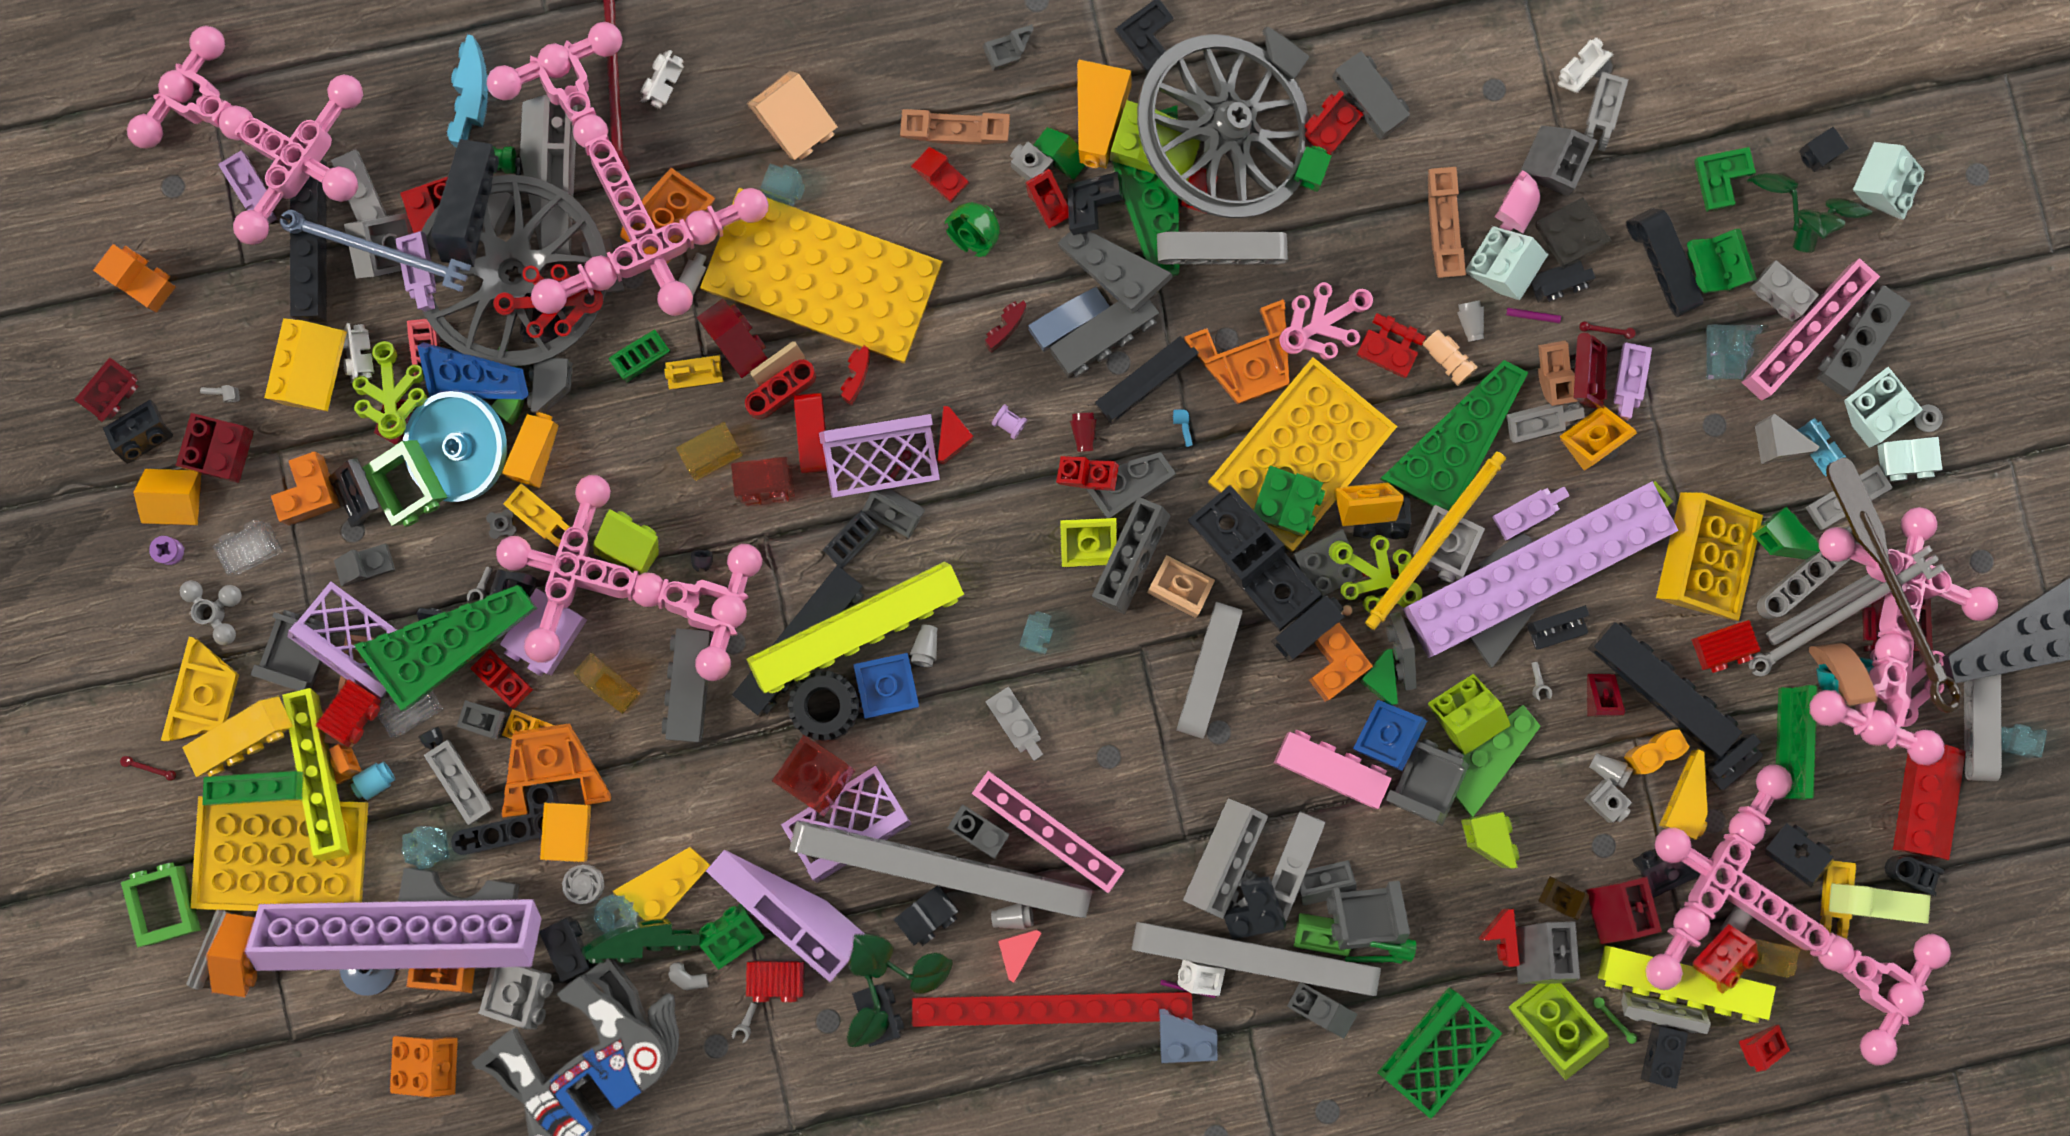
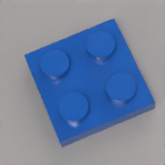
M908 653L854 664L865 719L919 708Z
M1377 700L1353 749L1403 771L1427 721L1422 717Z

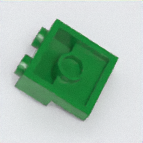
M1269 466L1253 511L1264 523L1302 537L1306 531L1311 532L1314 526L1316 516L1312 515L1315 505H1321L1326 492L1321 489L1323 482L1298 473L1295 475Z

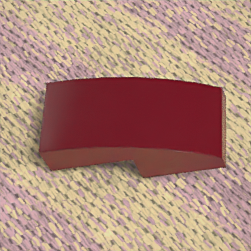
M1024 300L1018 304L1014 301L1003 309L1004 314L1001 315V321L1005 326L1001 328L998 325L986 334L988 338L985 339V345L990 353H993L1004 344L1021 323L1027 310V304Z

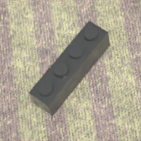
M1150 299L1134 314L1118 301L1052 345L1050 353L1067 378L1073 375L1078 378L1090 369L1088 367L1089 364L1095 360L1100 363L1112 354L1111 349L1117 345H1120L1121 348L1134 340L1133 335L1141 329L1143 332H1146L1157 324L1155 320L1158 318L1159 312Z
M676 628V635H671L670 651H674L673 662H669L667 678L671 679V688L666 690L664 702L665 706H669L668 717H664L662 721V734H666V740L702 743L708 680L698 674L695 662L699 652L710 646L713 633L710 631Z

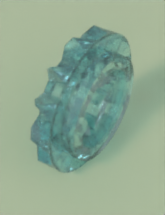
M614 893L603 897L596 905L594 912L595 921L599 929L603 933H607L621 926L635 923L639 912H635L633 908L634 902L627 901L625 895L617 896ZM619 908V915L623 918H620L615 923V915L611 912Z

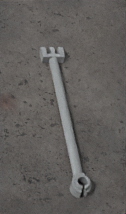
M1929 545L1911 555L1916 564L1896 575L1900 585L1905 584L1921 573L1929 580L1945 570L1942 564L1935 566L1933 569L1929 567L1939 560L1936 555L1926 560L1923 558L1932 551ZM1887 582L1874 588L1773 651L1766 654H1754V659L1748 663L1749 669H1753L1752 673L1756 676L1767 675L1776 661L1890 593ZM1763 661L1766 666L1763 670L1755 669V664Z

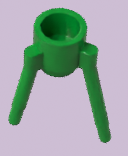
M1407 939L1406 943L1394 945L1372 941L1370 942L1371 947L1389 950V955L1393 956L1345 957V961L1394 962L1402 964L1403 960L1412 962L1416 952V941Z

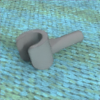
M225 385L221 388L201 387L200 389L201 394L223 395L224 403L240 401L239 389L230 385Z
M485 568L477 588L468 592V601H472L475 592L480 594V600L487 597L485 588L493 570L492 568Z
M1533 662L1531 664L1536 686L1533 688L1532 694L1540 701L1539 691L1544 688L1547 698L1550 699L1552 691L1548 686L1544 685L1538 662Z
M751 1002L742 1023L737 1025L732 1032L733 1039L737 1034V1030H743L746 1035L743 1043L747 1041L751 1035L750 1021L757 1004Z

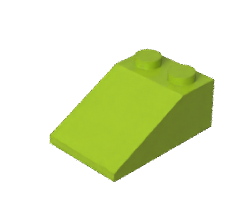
M1127 100L1111 149L1110 160L1156 174L1145 155L1139 137L1137 125L1138 103ZM1155 109L1156 114L1175 119ZM1156 123L1157 134L1162 148L1183 134ZM1192 139L1165 153L1181 176L1193 166L1200 140Z
M1561 983L1537 984L1509 1006V1010L1546 1059L1565 1080L1609 1047L1608 1035Z

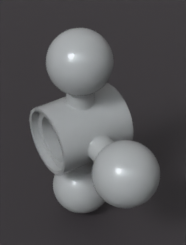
M193 580L184 582L180 587V596L183 600L194 603L191 608L192 619L199 624L212 626L214 629L213 639L217 644L223 646L231 644L235 640L236 632L231 625L221 623L225 615L223 607H233L240 602L242 595L239 588L234 585L222 587L219 591L218 599L213 602L201 597L203 589L198 582ZM211 606L212 616L205 620L203 611L206 607Z

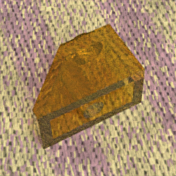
M592 652L573 672L587 688L622 714L640 695V692Z

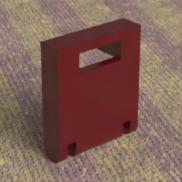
M1580 333L1577 337L1573 398L1589 408H1604V400H1607V390L1605 389L1607 346L1593 335Z
M1885 596L1873 602L1871 607L1862 609L1863 641H1873V646H1864V652H1872L1880 638L1878 637L1880 632L1879 623ZM1930 598L1923 599L1921 629L1931 651H1933ZM1914 642V650H1913V652H1919V650H1918V648H1917V646H1916V644H1915V642Z

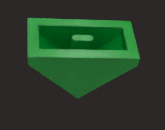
M1047 127L1033 145L1044 155L1053 159V166L1073 181L1086 166L1080 163L1078 144L1069 135Z
M1386 649L1374 661L1373 667L1364 673L1359 682L1383 702L1397 705L1393 649Z

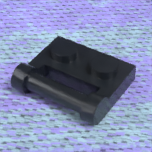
M357 458L347 460L328 477L331 484L335 485L349 516L347 520L350 527L366 522L365 519L379 508L376 495L372 492L366 479V473Z

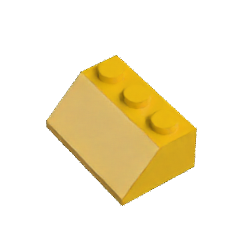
M283 318L264 398L286 406L328 412L347 332L307 321Z

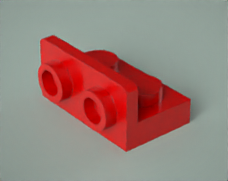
M1341 90L1336 96L1330 94L1321 106L1324 109L1319 116L1314 114L1304 126L1307 129L1305 138L1313 146L1325 149L1327 151L1326 154L1332 155L1364 115L1343 98L1345 93Z
M1728 924L1692 962L1693 968L1716 983L1717 991L1724 994L1728 988L1732 989L1736 986L1740 975L1746 969H1751L1758 960L1757 944L1754 940Z

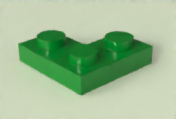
M1750 147L1697 157L1694 160L1706 212L1733 207L1736 204L1730 180L1753 176L1756 173Z

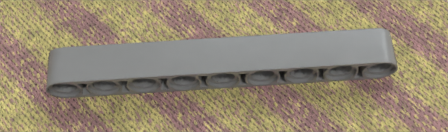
M1136 922L1132 950L1372 996L1377 995L1381 968L1142 922Z

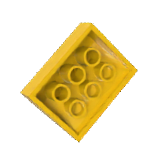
M1680 492L1674 523L1679 531L1670 535L1656 599L1691 610L1739 621L1757 545V539L1752 534L1761 526L1763 515L1706 493Z

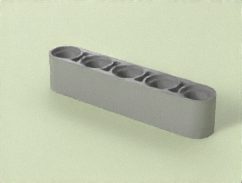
M1163 232L1157 234L1158 263L1282 264L1288 262L1287 234L1283 232Z
M1850 525L1845 527L1846 530L1852 533ZM1821 551L1811 556L1758 600L1757 611L1766 619L1785 615L1850 559L1848 558L1841 562L1829 561L1822 555ZM1812 564L1816 565L1819 569L1817 578L1810 573V566ZM1791 581L1795 582L1798 586L1799 591L1797 595L1792 594L1789 590ZM1770 599H1774L1778 604L1776 613L1772 612L1768 607Z
M1219 602L1215 603L1176 731L1204 738L1240 622L1241 609Z
M2001 674L1964 682V751H1966L1964 771L1967 780L1998 781L2001 776Z

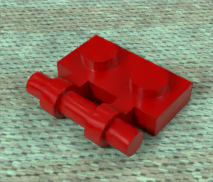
M1376 313L1372 323L1380 326L1381 329L1379 333L1370 329L1367 331L1356 356L1402 378H1406L1418 352L1410 349L1409 346L1411 342L1422 346L1426 336L1418 333L1417 329L1412 326L1408 328L1395 322V318L1389 315L1385 317ZM1389 331L1403 337L1401 344L1386 338Z

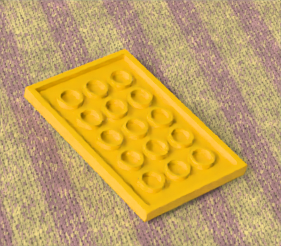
M1312 357L1211 477L1208 483L1219 493L1231 485L1244 501L1254 509L1269 466L1295 475L1298 473L1323 482L1321 489L1326 491L1320 506L1315 505L1312 515L1316 516L1315 526L1336 501L1334 488L1347 487L1397 426ZM1266 524L1291 552L1296 549L1309 533V531H1306L1301 537Z
M198 796L190 909L257 911L259 904L362 903L368 802L339 801L350 855L321 862L313 857L302 800L206 806L202 805L203 796Z

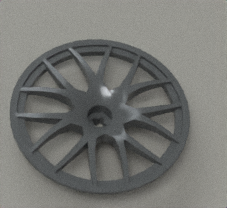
M1202 35L1186 39L1174 45L1153 64L1144 79L1138 98L1137 125L1139 137L1151 167L1165 186L1188 205L1214 216L1247 218L1276 208L1287 200L1302 182V180H1299V182L1294 181V177L1306 146L1310 148L1313 146L1305 138L1307 129L1304 126L1309 121L1305 99L1296 81L1271 63L1268 52L1240 38L1227 35ZM1212 49L1239 53L1226 80L1215 60ZM1195 52H1204L1216 92L1215 97L1207 95L1197 85L1186 66L1184 57ZM1245 56L1257 61L1267 69L1249 100H1241L1235 93L1236 77ZM1176 62L1187 92L1162 83L1165 75ZM1273 74L1281 83L1290 99L1258 103ZM1158 91L1194 109L1199 119L1197 121H1182L1156 114L1155 104ZM1293 105L1299 130L1273 132L1261 129L1255 118L1257 114ZM1233 114L1239 118V122H1236V117ZM1156 123L1183 134L1162 148L1157 134ZM1299 137V147L1295 163L1293 164L1271 143L1272 141ZM1192 139L1204 141V154L1195 165L1181 176L1165 153L1181 143ZM1250 146H1254L1290 171L1287 178L1278 188L1256 167L1249 154ZM1224 154L1233 165L1238 201L1216 197L1217 169L1221 156ZM1205 164L1207 193L1199 190L1186 180ZM1246 174L1270 193L1256 199L1247 200Z
M493 176L490 195L514 192V234L507 242L497 237L487 205L483 221L485 233L481 231L480 241L485 247L486 256L476 258L474 267H471L470 271L460 268L458 271L460 274L477 276L482 279L483 283L480 290L461 302L441 311L434 298L435 309L423 311L438 335L455 350L466 355L476 356L509 366H526L553 358L571 347L587 332L600 309L595 313H584L572 327L571 333L566 337L558 336L546 344H543L539 337L534 339L538 344L536 348L523 351H506L517 314L525 327L530 323L525 309H515L512 314L507 315L500 350H495L473 342L484 313L491 303L494 302L495 297L504 292L511 294L514 298L531 295L535 285L526 282L522 275L524 268L527 266H535L541 275L546 267L550 265L586 263L591 259L584 256L555 254L579 229L582 230L588 242L592 257H607V253L595 222L583 206L567 192L553 184L528 176ZM520 193L536 195L549 200L550 202L538 211L524 227ZM555 205L568 213L576 222L563 235L544 249L531 250L530 239L536 227ZM439 206L428 218L422 229V232L426 234L430 258L432 257L433 249H436L431 231ZM518 268L521 278H515L514 282H511V278L507 274ZM532 269L526 272L528 279H534L537 275L536 271ZM434 277L435 283L443 282L445 277ZM606 290L601 291L603 295V300L606 294ZM588 294L585 296L588 297L586 304H592L595 301L593 295ZM504 298L505 302L507 303V305H508V307H509V306H510V301H509L508 299ZM478 304L467 339L458 333L444 316ZM560 310V312L557 315L560 317L561 320H565L566 316L563 313V311ZM565 324V326L567 327V330H566L565 332H563L562 334H564V333H566V332L568 331L569 328H568V325H567V324ZM531 326L529 330L532 335H537L533 326Z

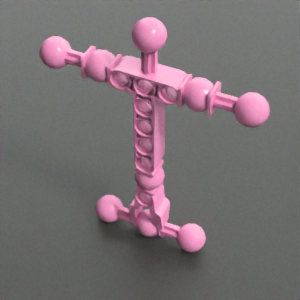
M608 22L595 24L590 29L588 38L574 44L566 40L564 46L556 43L548 44L541 49L538 58L530 56V63L517 69L506 65L497 66L490 71L487 77L488 91L492 96L503 101L515 98L519 94L522 84L538 77L540 78L550 102L554 105H560L572 122L574 139L580 146L585 148L587 155H590L592 166L631 241L619 246L613 254L608 252L607 257L595 256L589 259L584 267L581 264L577 265L579 274L564 281L558 282L553 279L539 281L531 293L532 304L543 313H557L564 307L567 297L585 289H588L590 295H594L593 290H608L617 279L620 282L622 278L633 277L651 268L661 288L657 297L659 307L669 315H683L692 305V292L684 283L675 281L666 261L683 254L688 247L693 249L694 244H709L715 239L717 234L719 237H722V227L740 219L749 223L760 221L768 211V200L760 190L754 188L743 189L737 194L733 205L714 212L710 205L707 207L708 212L703 210L694 211L686 218L685 222L681 219L680 223H671L660 229H655L614 146L609 141L607 124L596 115L594 108H591L590 100L586 93L589 90L588 78L579 60L594 53L602 57L613 56L622 45L623 38L621 32L614 24ZM572 67L578 78L576 85L567 86L565 90L554 88L549 77L553 79L563 78ZM575 105L585 106L584 110L579 112L572 110ZM602 151L609 153V156L605 159L596 157ZM618 175L621 177V180L617 183H611L608 181V178ZM623 199H631L634 201L633 204L628 207H623L620 205V202ZM638 222L646 225L640 231H636L631 227ZM673 235H680L681 237H683V240L680 243H672L669 241L670 237ZM649 246H654L658 249L652 255L644 253L645 248ZM625 257L633 260L629 266H621L618 262Z
M1768 765L1757 774L1756 785L1759 792L1750 807H1740L1738 809L1740 813L1730 820L1729 834L1724 835L1725 841L1717 846L1710 860L1691 848L1690 838L1684 831L1678 828L1662 830L1656 837L1654 844L1659 857L1669 863L1682 861L1701 875L1689 894V902H1685V907L1675 915L1674 928L1668 929V932L1674 938L1666 952L1654 956L1647 963L1645 970L1647 980L1655 988L1669 990L1681 981L1682 969L1680 961L1689 946L1699 947L1701 944L1699 940L1703 939L1709 932V919L1715 918L1713 913L1718 911L1727 899L1799 948L1810 950V954L1818 956L1819 961L1825 968L1843 974L1847 980L1859 988V995L1862 1000L1883 1013H1887L1878 1030L1867 1032L1862 1037L1860 1050L1862 1056L1869 1063L1876 1066L1888 1064L1896 1057L1898 1048L1894 1037L1902 1024L1909 1025L1908 1017H1912L1922 1010L1924 1004L1922 992L1928 990L1925 982L1933 969H1939L1949 961L1951 955L1950 946L1943 937L1936 934H1927L1920 937L1915 942L1913 949L1916 963L1909 974L1895 963H1878L1870 957L1861 956L1862 952L1854 950L1847 939L1829 933L1824 926L1742 873L1750 858L1751 850L1755 848L1754 845L1758 844L1764 837L1765 825L1771 823V820L1765 817V814L1773 800H1779L1791 791L1793 782L1791 774L1786 768L1779 765ZM1732 846L1737 851L1735 859L1730 856V848ZM1718 869L1723 874V880L1721 883H1719L1716 879V872L1718 871ZM1741 885L1746 889V896L1744 898L1739 894ZM1704 893H1706L1709 897V904L1707 907H1705L1702 903V896L1704 895ZM1765 900L1769 904V912L1767 914L1763 911ZM1788 916L1791 917L1793 922L1790 929L1786 925ZM1812 931L1816 936L1814 944H1812L1809 940V936ZM1858 962L1862 966V972L1860 975H1858L1856 971V966ZM1882 974H1887L1899 981V983L1893 985L1888 990L1887 1000L1878 994V985L1882 981Z

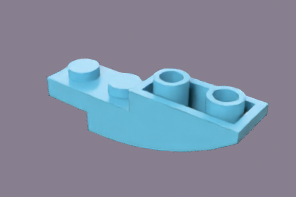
M468 34L466 41L460 45L459 58L461 59L458 68H454L451 78L453 87L461 94L455 102L456 115L454 122H450L447 130L449 141L456 148L459 139L468 140L472 124L483 127L488 100L487 72L479 44L472 35Z

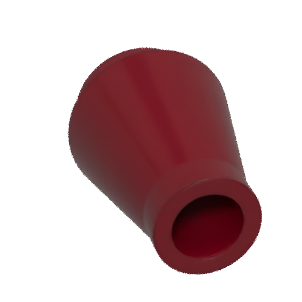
M1094 412L1072 414L1070 424L1077 452L1093 451L1097 419H1094Z

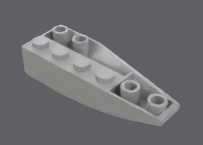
M548 95L524 101L522 104L520 157L524 176L553 184L573 197L576 140L573 135L572 122L560 105H554L550 102ZM575 105L572 110L577 112L578 105ZM528 194L534 217L550 201ZM557 205L549 211L535 229L540 250L553 243L572 227L571 216ZM571 238L555 254L571 255Z

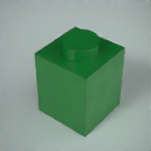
M1306 146L1294 181L1299 182V180H1302L1299 186L1318 192L1332 155L1326 154L1327 151L1321 147L1312 146L1310 148Z

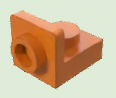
M337 744L329 749L332 756L330 762L337 784L351 779L362 771L351 747L348 748Z

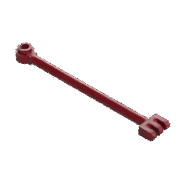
M604 0L605 22L616 26L614 0ZM615 53L613 56L607 57L611 143L620 160H622L626 172H628L630 164L626 156H624L622 144L618 55Z

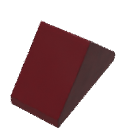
M1587 674V717L1623 716L1625 710L1616 675Z

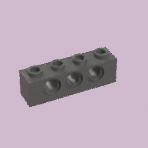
M1884 285L1875 291L1871 289L1862 300V303L1865 304L1860 312L1856 311L1847 323L1850 328L1846 334L1841 333L1832 346L1835 348L1832 355H1827L1818 366V369L1821 371L1816 379L1842 397L1854 390L1911 304ZM1872 312L1879 315L1880 323L1873 321L1871 317ZM1857 334H1861L1865 338V345L1858 343L1856 339ZM1842 356L1849 358L1851 362L1850 368L1843 365Z
M1140 497L1137 498L1093 592L1092 597L1101 605L1126 614L1171 517L1163 506Z

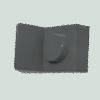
M386 543L362 551L350 550L334 560L342 587L396 571L389 546Z
M465 700L457 727L493 739H499L507 712Z

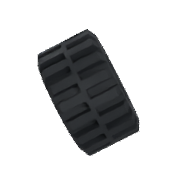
M815 671V673L797 681L795 688L789 694L788 708L790 713L788 714L794 723L793 725L803 735L814 740L827 741L838 739V737L848 733V730L856 723V717L859 715L858 707L860 704L856 690L848 680L832 671ZM830 690L839 698L840 711L833 720L818 722L808 712V701L816 691Z

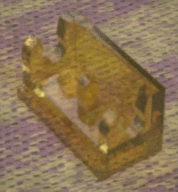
M725 422L676 447L689 474L695 481L743 455Z
M1752 939L1757 944L1758 960L1748 970L1789 978V975L1794 976L1798 954H1800L1799 948Z

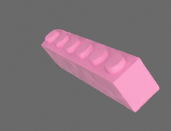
M1860 258L1851 263L1741 383L1761 401L1771 396L1880 276Z
M988 771L972 792L978 799L1107 893H1109L1125 871Z

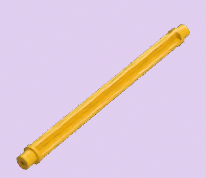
M1496 451L1491 459H1487L1485 465L1375 608L1371 610V615L1365 621L1368 627L1375 630L1380 622L1383 623L1387 615L1496 473L1501 470V465L1506 460L1502 453Z

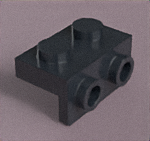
M1578 259L1536 274L1530 284L1538 303L1545 300L1551 303L1562 299L1564 294L1570 291L1576 294L1589 289V284L1596 277L1593 269L1584 270L1581 261Z

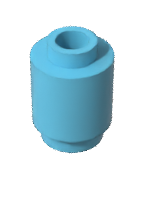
M384 761L380 764L374 763L352 777L354 783L351 784V788L359 799L364 797L366 800H369L390 787L391 782L395 781V777Z

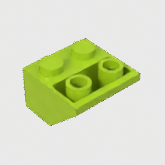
M610 509L594 541L593 550L595 555L607 562L625 567L632 573L638 571L640 575L647 573L659 555L658 536L650 527L646 525L640 527L633 523L632 518L624 512L618 511L616 513Z
M1474 674L1428 703L1451 741L1464 755L1511 726L1501 702Z
M1492 812L1461 820L1467 846L1501 868H1517L1516 861L1519 860V853L1516 845L1511 843L1509 833H1512V825L1509 817H1505L1504 812Z

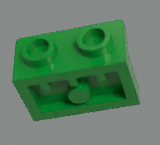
M742 904L728 908L722 917L715 922L705 924L699 931V945L718 970L765 938Z

